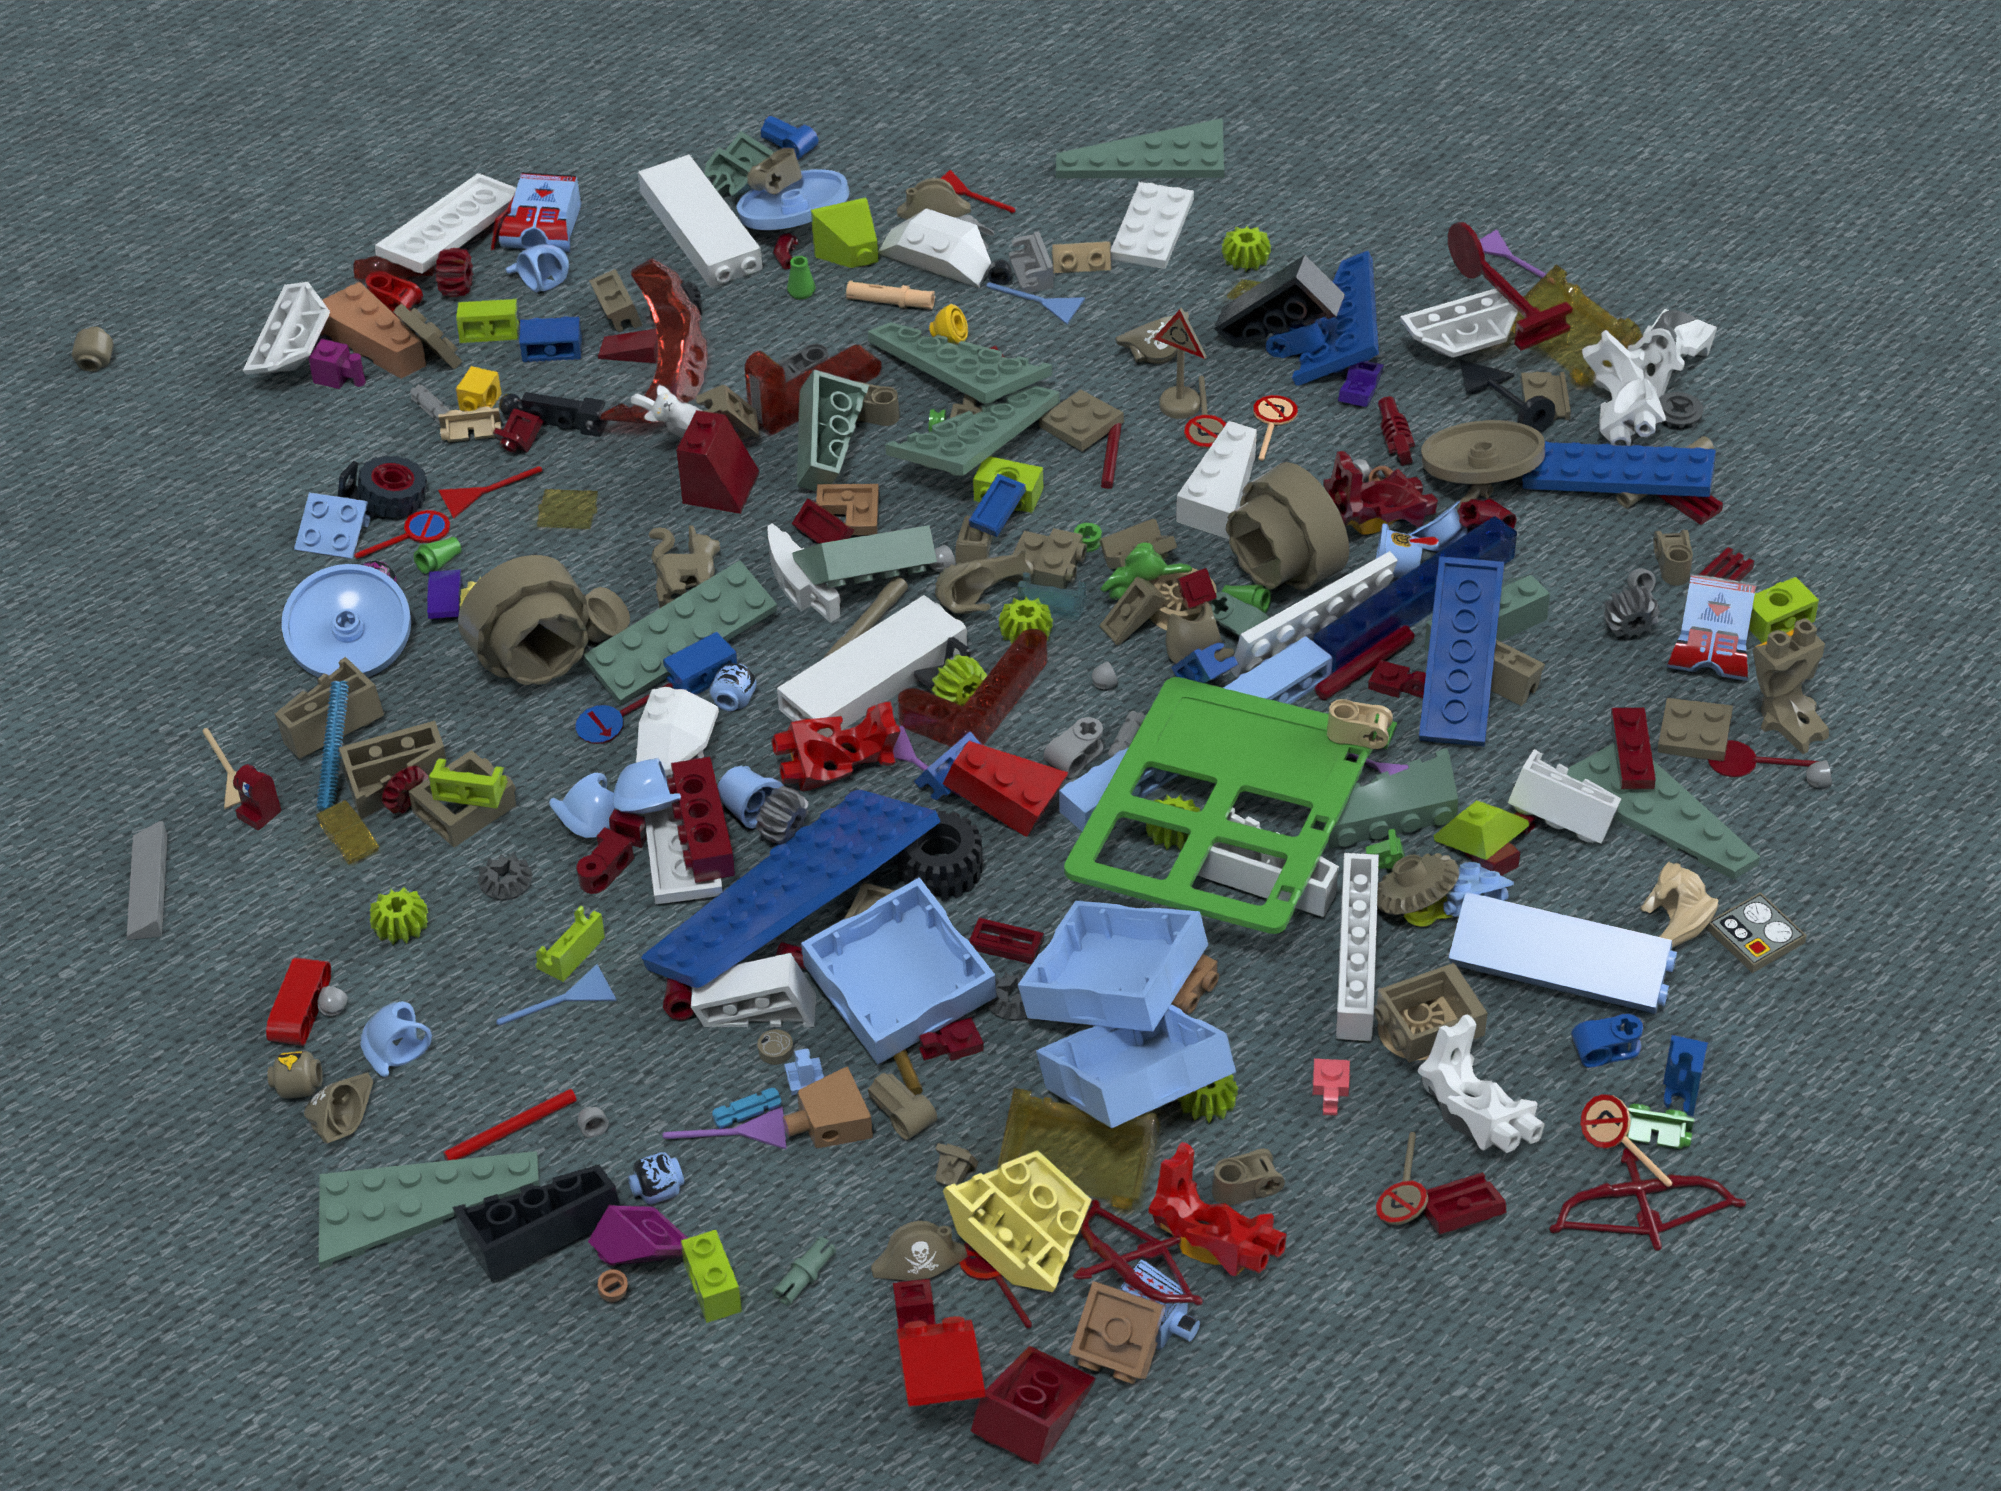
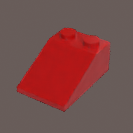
M954 1316L943 1319L940 1324L927 1325L924 1321H914L906 1323L904 1328L896 1329L900 1369L908 1407L986 1397L975 1331L971 1320Z

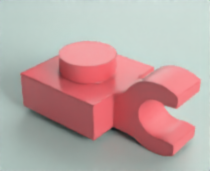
M1314 1058L1313 1095H1323V1115H1337L1338 1096H1349L1350 1060Z

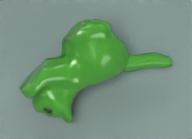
M1143 542L1133 549L1125 559V566L1118 567L1100 590L1102 592L1110 590L1109 597L1119 601L1136 577L1152 581L1162 575L1189 573L1192 571V567L1182 563L1166 565L1162 556L1155 552L1153 545Z

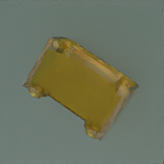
M1556 264L1524 298L1540 311L1567 302L1573 308V312L1566 315V322L1571 326V330L1536 346L1568 369L1570 376L1579 385L1583 386L1586 383L1591 386L1594 384L1593 376L1595 372L1584 359L1583 348L1598 344L1602 339L1601 333L1605 330L1626 349H1628L1629 345L1636 344L1643 335L1638 325L1628 317L1625 320L1621 317L1617 320L1585 296L1580 286L1577 284L1574 286L1572 283L1568 284L1566 280L1567 272ZM1519 311L1511 329L1514 334L1516 322L1524 319V316ZM1603 360L1604 366H1613L1611 362Z
M1013 1089L997 1169L1004 1163L1038 1150L1086 1195L1111 1200L1110 1205L1122 1209H1132L1133 1204L1141 1203L1161 1126L1156 1114L1146 1112L1134 1119L1110 1128L1074 1105L1053 1102L1048 1097H1044V1100L1037 1097H1031L1032 1091Z

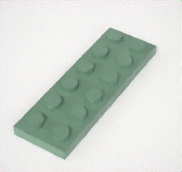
M739 560L583 654V659L615 701L621 706L671 675L663 665V659L715 632H718L727 642L776 612L777 603Z

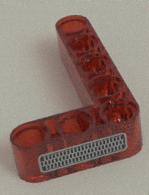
M856 344L786 382L784 368L763 351H757L751 354L745 363L747 401L756 410L758 425L769 434L775 435L799 421L800 389L813 370L855 382L867 383L879 375L882 363L864 347Z

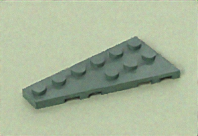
M892 322L868 331V342L984 404L992 403L1000 397L1016 393L1021 388L1052 376L1051 364L1043 362L1040 366L1029 364V358L1021 356L1015 359L1002 357V351L960 341L959 345L948 343L945 336H921V330Z

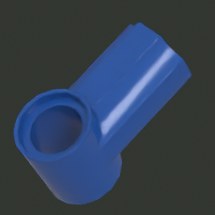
M769 116L765 119L764 125L761 128L762 138L781 146L782 149H794L797 160L818 144V137L815 131L807 125L796 128L782 120Z

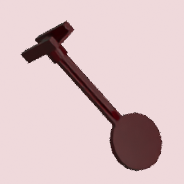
M1457 222L1449 228L1447 235L1448 247L1458 270L1470 279L1483 275L1524 316V319L1516 322L1514 345L1520 351L1571 330V326L1566 322V315L1572 313L1573 308L1567 302L1544 311L1533 307L1485 261L1482 244L1471 226L1465 222Z

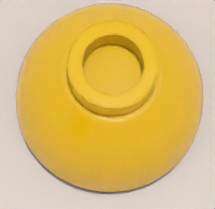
M954 304L942 308L936 315L935 320L929 324L932 337L936 335L945 336L948 343L959 345L960 341L965 342L968 335L966 318L961 309Z

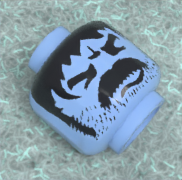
M728 663L722 665L717 671L710 686V694L715 704L725 711L743 709L748 705L756 689L757 681L754 674L746 666Z
M664 1152L637 1160L633 1165L634 1174L628 1176L633 1196L641 1195L643 1201L648 1205L676 1197L679 1194L680 1186L684 1185L683 1174L677 1158L671 1159Z

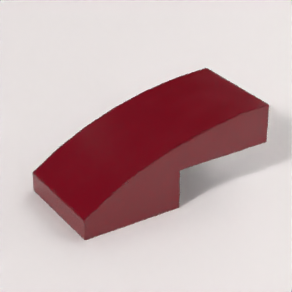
M930 1278L893 1283L898 1329L904 1328L906 1323L914 1321H924L927 1325L936 1324Z

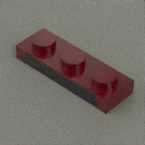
M1645 707L1612 708L1610 718L1621 789H1654L1656 778Z

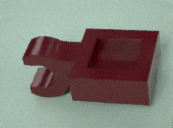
M1379 660L1368 681V689L1399 698L1402 692L1423 698L1426 673L1415 671L1410 674L1409 667Z
M972 1018L950 1023L939 1029L938 1034L927 1032L919 1036L922 1047H919V1052L924 1061L944 1054L948 1055L950 1061H954L984 1051V1042Z

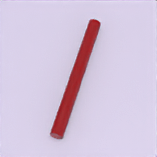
M570 1088L444 1151L443 1155L446 1161L462 1159L576 1102L575 1093Z

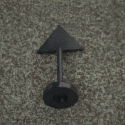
M1460 360L1466 394L1490 386L1520 408L1517 423L1530 426L1540 433L1550 426L1556 412L1555 404L1551 399L1540 395L1523 402L1499 384V382L1513 378V373Z

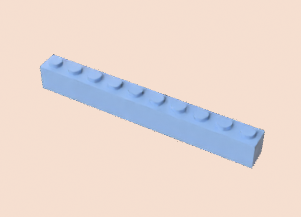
M1305 636L1299 641L1289 644L1275 656L1265 659L1251 671L1241 674L1235 681L1223 688L1292 704L1314 690L1320 681L1331 675L1332 656ZM1128 748L1118 751L1112 758L1099 766H1094L1088 773L1073 782L1067 783L1059 790L1060 813L1081 831L1086 826ZM1148 767L1144 770L1131 795L1144 798L1180 774Z

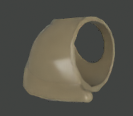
M1208 602L1203 603L1200 615L1194 621L1186 620L1171 613L1167 624L1165 642L1167 653L1173 662L1178 663L1197 649L1202 651L1215 643H1222L1212 608ZM1223 647L1219 651H1215L1214 657L1217 661H1222L1233 656L1234 650Z

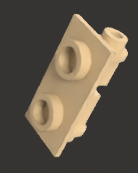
M1110 241L1052 245L1054 273L1111 270Z
M480 407L475 411L462 412L460 410H450L446 414H438L441 425V439L448 440V443L469 440L468 430L474 429L475 440L496 438L493 434L495 428L502 430L499 408Z

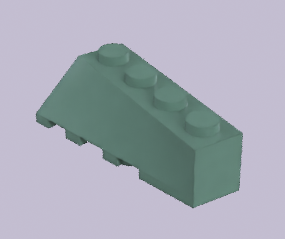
M818 370L812 371L800 389L796 486L817 492V484H832L840 473L849 446L848 443L854 432L855 422L863 406L862 402L867 394L869 385Z
M930 525L821 543L792 553L794 561L814 585L826 583L827 589L845 586V580L854 579V584L873 581L872 575L880 574L881 579L900 576L899 570L907 569L908 575L926 571V565L937 562Z
M1532 575L1510 578L1502 584L1496 640L1502 641L1547 620L1550 593ZM1432 620L1426 623L1424 649L1429 652Z
M1444 748L1435 752L1436 758L1423 763L1420 758L1407 763L1408 769L1390 775L1386 771L1378 774L1370 784L1365 786L1356 783L1337 824L1334 825L1327 842L1329 849L1339 846L1347 847L1354 843L1371 839H1382L1389 836L1388 830L1395 829L1396 834L1413 832L1417 829L1433 825H1445L1457 816L1458 795L1448 749ZM1317 821L1321 831H1323L1326 823Z

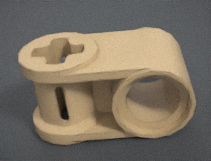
M1347 699L1336 700L1329 707L1327 736L1330 740L1339 744H1352L1370 749H1380L1387 745L1389 739L1387 728L1392 724L1393 714L1388 708L1381 705L1358 703ZM1378 714V723H1375V717ZM1374 731L1377 732L1375 740L1372 739Z

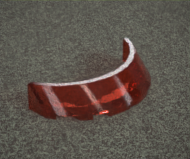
M651 258L631 271L632 278L641 289L650 307L658 337L657 368L654 379L644 396L655 401L658 396L657 388L661 385L676 396L679 402L687 404L698 395L705 378L704 370L707 367V340L702 337L699 325L702 318L698 307L690 302L680 284L683 281L678 274ZM622 403L601 413L600 420L632 423L662 422L646 420L644 416L649 411L636 405L628 407Z

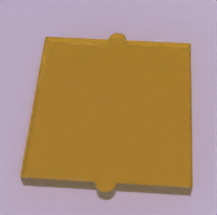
M545 489L542 504L538 505L537 527L591 529L593 516L597 513L598 491Z

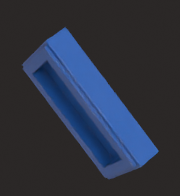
M997 474L970 517V527L997 537L1025 493V484Z

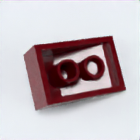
M1029 1345L985 1390L986 1397H981L970 1432L982 1437L990 1444L998 1445L1016 1454L1022 1460L1039 1465L1055 1447L1094 1385L1096 1377Z

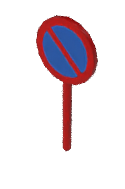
M423 510L416 512L405 521L404 534L354 554V557L359 559L408 538L420 543L439 541L449 532L450 521L447 516L438 511Z

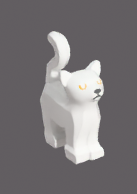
M661 385L657 388L658 396L655 401L640 394H635L631 397L632 404L649 411L644 416L646 420L666 422L668 431L683 438L695 411H703L691 404L679 402L676 396Z

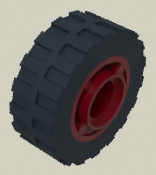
M388 455L379 458L375 457L371 461L365 462L364 466L359 470L358 499L367 501V508L372 513L375 512L380 516H390L392 518L397 516L405 517L408 514L417 512V509L423 506L427 476H425V471L416 462L410 461V459Z

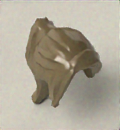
M1025 550L1009 556L973 560L963 564L959 562L957 565L951 564L949 567H944L942 573L937 577L934 592L941 605L954 613L986 612V610L991 608L990 604H976L984 591L991 588L997 582L1012 576H1031L1033 574V565L1029 560L1025 559Z

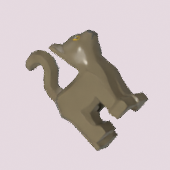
M691 525L689 526L688 542L690 554H666L673 548L675 542L674 535L666 528L661 527L654 528L649 532L651 539L663 540L652 550L651 557L657 574L656 592L659 609L675 600L671 599L672 594L678 593L683 595L687 592L686 588L696 587L715 575L713 559L720 551V542L718 540H713L707 535L697 534L694 526Z

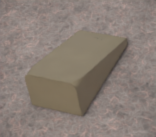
M965 516L956 542L957 564L959 562L963 564L973 560L987 559L989 555L992 535L970 527L969 519L971 516Z
M1136 577L1100 624V627L1115 644L1120 645L1159 610L1167 599L1151 582Z

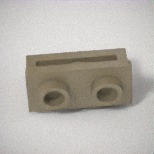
M1156 519L1146 520L1100 539L1107 565L1111 569L1124 567L1125 559L1139 543L1146 542L1152 544L1155 552L1162 556L1163 559L1168 557V551L1177 548L1174 536L1161 535Z

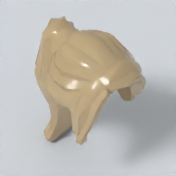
M1668 862L1661 870L1658 883L1640 910L1642 912L1646 911L1649 914L1659 906H1663L1667 910L1670 922L1666 930L1659 937L1672 940L1673 948L1698 936L1714 917L1719 904L1718 899L1711 898L1706 893L1705 884L1696 873L1689 869L1681 868V865L1678 863Z

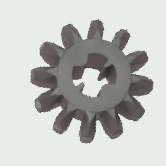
M1635 585L1631 590H1627L1624 587L1621 593H1612V600L1605 602L1604 619L1616 637L1622 635L1626 639L1631 638L1633 635L1640 637L1642 632L1651 631V625L1659 622V604L1647 588L1640 589Z
M785 786L778 789L775 788L771 795L766 797L765 803L760 806V813L756 817V830L772 843L785 844L804 825V819L808 815V801L792 788Z

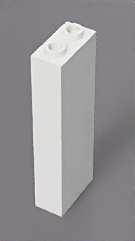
M690 155L638 171L640 193L710 288L762 270L761 248Z
M923 595L777 688L779 710L792 721L842 716V731L865 716L867 709L871 706L890 700L919 681L914 677V671L943 665L949 637H955L967 646V629L960 620L954 619L940 604L934 603ZM956 648L953 652V657L957 654H960L959 650ZM829 728L821 729L817 732L825 737L833 734Z

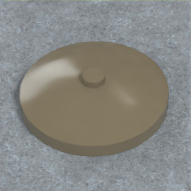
M1501 420L1467 422L1445 428L1430 436L1424 442L1421 449L1422 464L1429 474L1445 481L1464 484L1500 482L1519 477L1538 467L1545 458V441L1539 431L1517 422Z

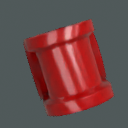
M383 271L373 272L366 277V288L395 316L397 315L393 311L400 304H403L410 310L414 304H419L423 300L421 289L413 282L405 281Z

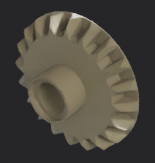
M1440 853L1432 856L1425 854L1422 858L1415 854L1401 858L1394 864L1392 872L1382 877L1383 881L1378 883V908L1388 914H1407L1437 902L1458 881L1460 871L1455 860H1452L1449 855L1442 856Z

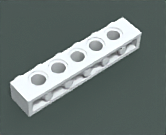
M1344 853L1336 1039L1371 1041L1379 855Z

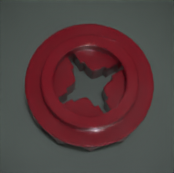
M410 766L396 773L384 789L382 796L384 807L393 814L406 812L408 807L411 806L409 791L427 780L429 776L419 766Z

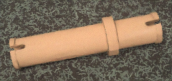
M849 281L846 288V298L848 300L854 299L899 305L902 309L910 306L932 310L935 302L934 291L910 289L906 285H902L899 288Z

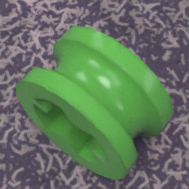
M930 409L929 432L932 431V425L947 420L946 410H941V412L937 413L935 409Z
M1082 523L1074 529V533L1083 535V543L1087 544V552H1093L1100 548L1102 531L1098 525Z

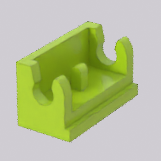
M517 299L458 302L456 320L460 343L518 340L519 319H517Z
M439 758L433 771L429 775L433 800L497 809L508 782L507 776L502 775L504 767L496 766L492 776H485L470 772L450 771L449 768L444 767L446 759Z
M579 906L574 912L575 922L547 952L544 946L537 950L536 968L564 982L605 938L601 913L594 910L590 914L589 919H587L584 915V908Z

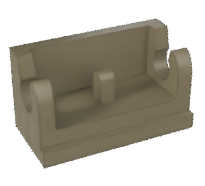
M616 269L589 281L607 318H611L618 332L623 331L621 322L624 319H630L634 328L643 326Z
M725 384L696 396L697 404L703 405L708 409L704 410L705 412L726 415L732 427H737L740 430L737 433L740 440L750 436H759L756 410Z
M1496 640L1491 691L1522 706L1528 699L1529 691L1532 693L1536 692L1545 664Z

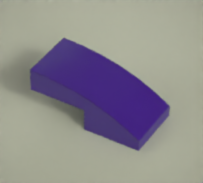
M1369 361L1351 365L1348 368L1347 380L1339 391L1338 401L1367 407L1379 383L1384 365Z
M461 569L429 572L428 619L459 616L462 585Z

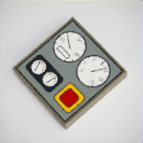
M1761 892L1715 917L1707 925V930L1752 973L1805 944L1807 936Z

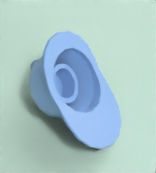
M1460 501L1454 503L1430 523L1412 531L1408 535L1419 538L1436 537L1439 540V547L1434 550L1436 552L1451 548L1467 534V528L1459 522L1460 516L1455 508Z

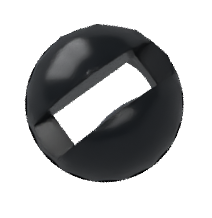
M1005 260L994 261L988 271L989 280L999 285H1006L1012 275V268Z

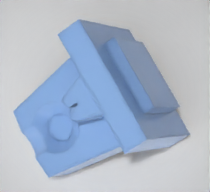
M808 1048L794 1051L795 1062L784 1064L791 1095H797L801 1088L824 1078L819 1057L810 1059Z

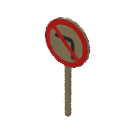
M1201 375L1199 376L1202 415L1196 416L1187 422L1184 435L1186 440L1192 445L1199 448H1210L1227 423L1219 417L1208 415L1205 378Z
M1410 1132L1408 1137L1402 1182L1386 1189L1376 1204L1378 1217L1382 1222L1390 1225H1400L1413 1220L1425 1209L1428 1202V1193L1421 1183L1410 1181L1416 1139L1414 1132Z

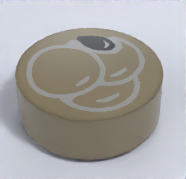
M773 1029L766 1031L758 1039V1054L764 1062L777 1065L791 1058L793 1054V1041L787 1032Z

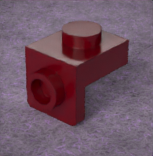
M514 408L504 429L495 428L493 434L500 441L499 445L505 450L515 453L518 449L528 453L543 421L538 416Z

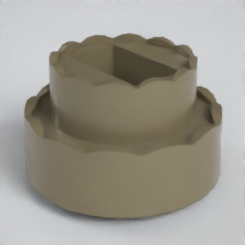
M1284 462L1251 481L1243 488L1240 507L1228 515L1225 529L1230 536V548L1238 556L1240 567L1251 575L1252 580L1256 584L1265 586L1266 589H1273L1285 583L1292 585L1295 589L1303 590L1344 569L1349 558V541L1344 522L1332 498L1312 474L1297 464Z
M527 555L498 565L477 581L461 605L458 616V628L462 639L486 670L502 678L512 677L524 685H540L550 682L553 678L565 675L571 666L581 659L584 647L588 642L585 625L588 622L589 609L585 596L561 562L548 556Z

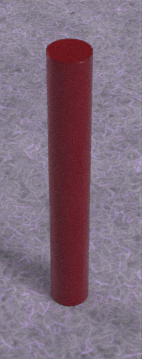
M1121 423L1115 424L1108 433L1101 479L1102 488L1112 489Z

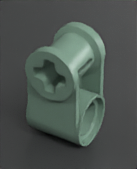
M1217 592V598L1208 601L1215 620L1239 638L1242 633L1270 618L1256 607L1245 604L1225 592Z

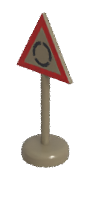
M1181 307L1153 338L1177 348L1176 386L1165 390L1159 398V408L1162 413L1175 419L1192 417L1198 413L1201 407L1198 393L1190 387L1184 386L1185 352L1203 359L1207 358Z

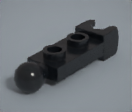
M525 392L522 399L518 395L509 393L505 394L499 402L501 412L510 417L515 408L540 417L543 421L542 424L577 429L583 435L600 437L608 422L606 417L600 416L601 410L606 403L599 399L585 397L583 401Z

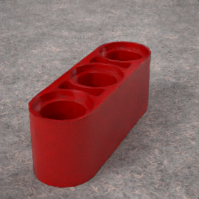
M297 957L292 959L267 1021L266 1036L268 1041L301 1046L306 1044L319 1011L317 1003L319 994L323 987L329 986L332 969L330 962Z

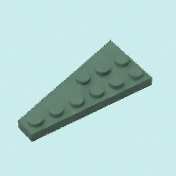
M1223 118L1056 153V179L1224 178Z
M1033 385L1006 396V402L1002 404L988 403L982 406L981 412L974 415L968 411L932 425L931 432L907 435V441L901 444H897L895 441L885 444L886 455L921 464L929 469H940L950 472V474L955 476H964L1060 403V392Z
M1614 743L1568 768L1569 770L1566 775L1580 782L1588 779L1621 798L1613 819L1649 837L1654 835L1666 841L1667 846L1676 851L1682 849L1697 857L1698 862L1734 880L1759 865L1760 856L1654 760L1653 765L1656 778L1654 789H1621Z
M537 1151L320 1174L318 1260L320 1271L333 1266L332 1262L351 1256L355 1258L363 1255L366 1249L382 1243L392 1244L443 1224V1220L454 1217L452 1207L465 1204L466 1208L483 1204V1198L498 1194L500 1199L521 1193L519 1187L530 1184L539 1186Z

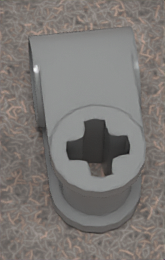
M1092 717L1079 719L1073 726L1048 744L1044 751V760L1056 769L1068 772V778H1074L1088 764L1102 754L1103 743L1100 740L1103 733L1102 723Z

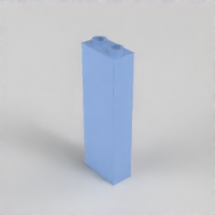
M1465 892L1449 954L1450 964L1454 963L1458 967L1656 1014L1658 1005L1665 1006L1669 985H1665L1663 982L1666 971L1673 972L1677 952L1671 951L1672 940Z

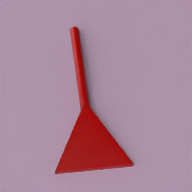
M951 169L940 178L951 184L956 194L966 195L1011 213L1015 212V208L971 192Z
M514 196L507 209L495 219L491 250L493 251L499 238L502 222L508 214H511Z
M535 467L487 487L439 489L438 492L454 519L482 494L542 471V467Z

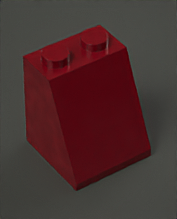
M696 410L676 450L682 503L741 514L759 476V469L726 415Z

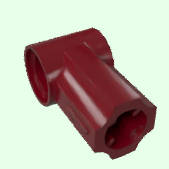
M1470 499L1468 502H1462L1457 511L1460 516L1459 522L1462 525L1492 532L1499 538L1508 536L1514 529L1517 521L1515 514L1493 499L1485 501Z

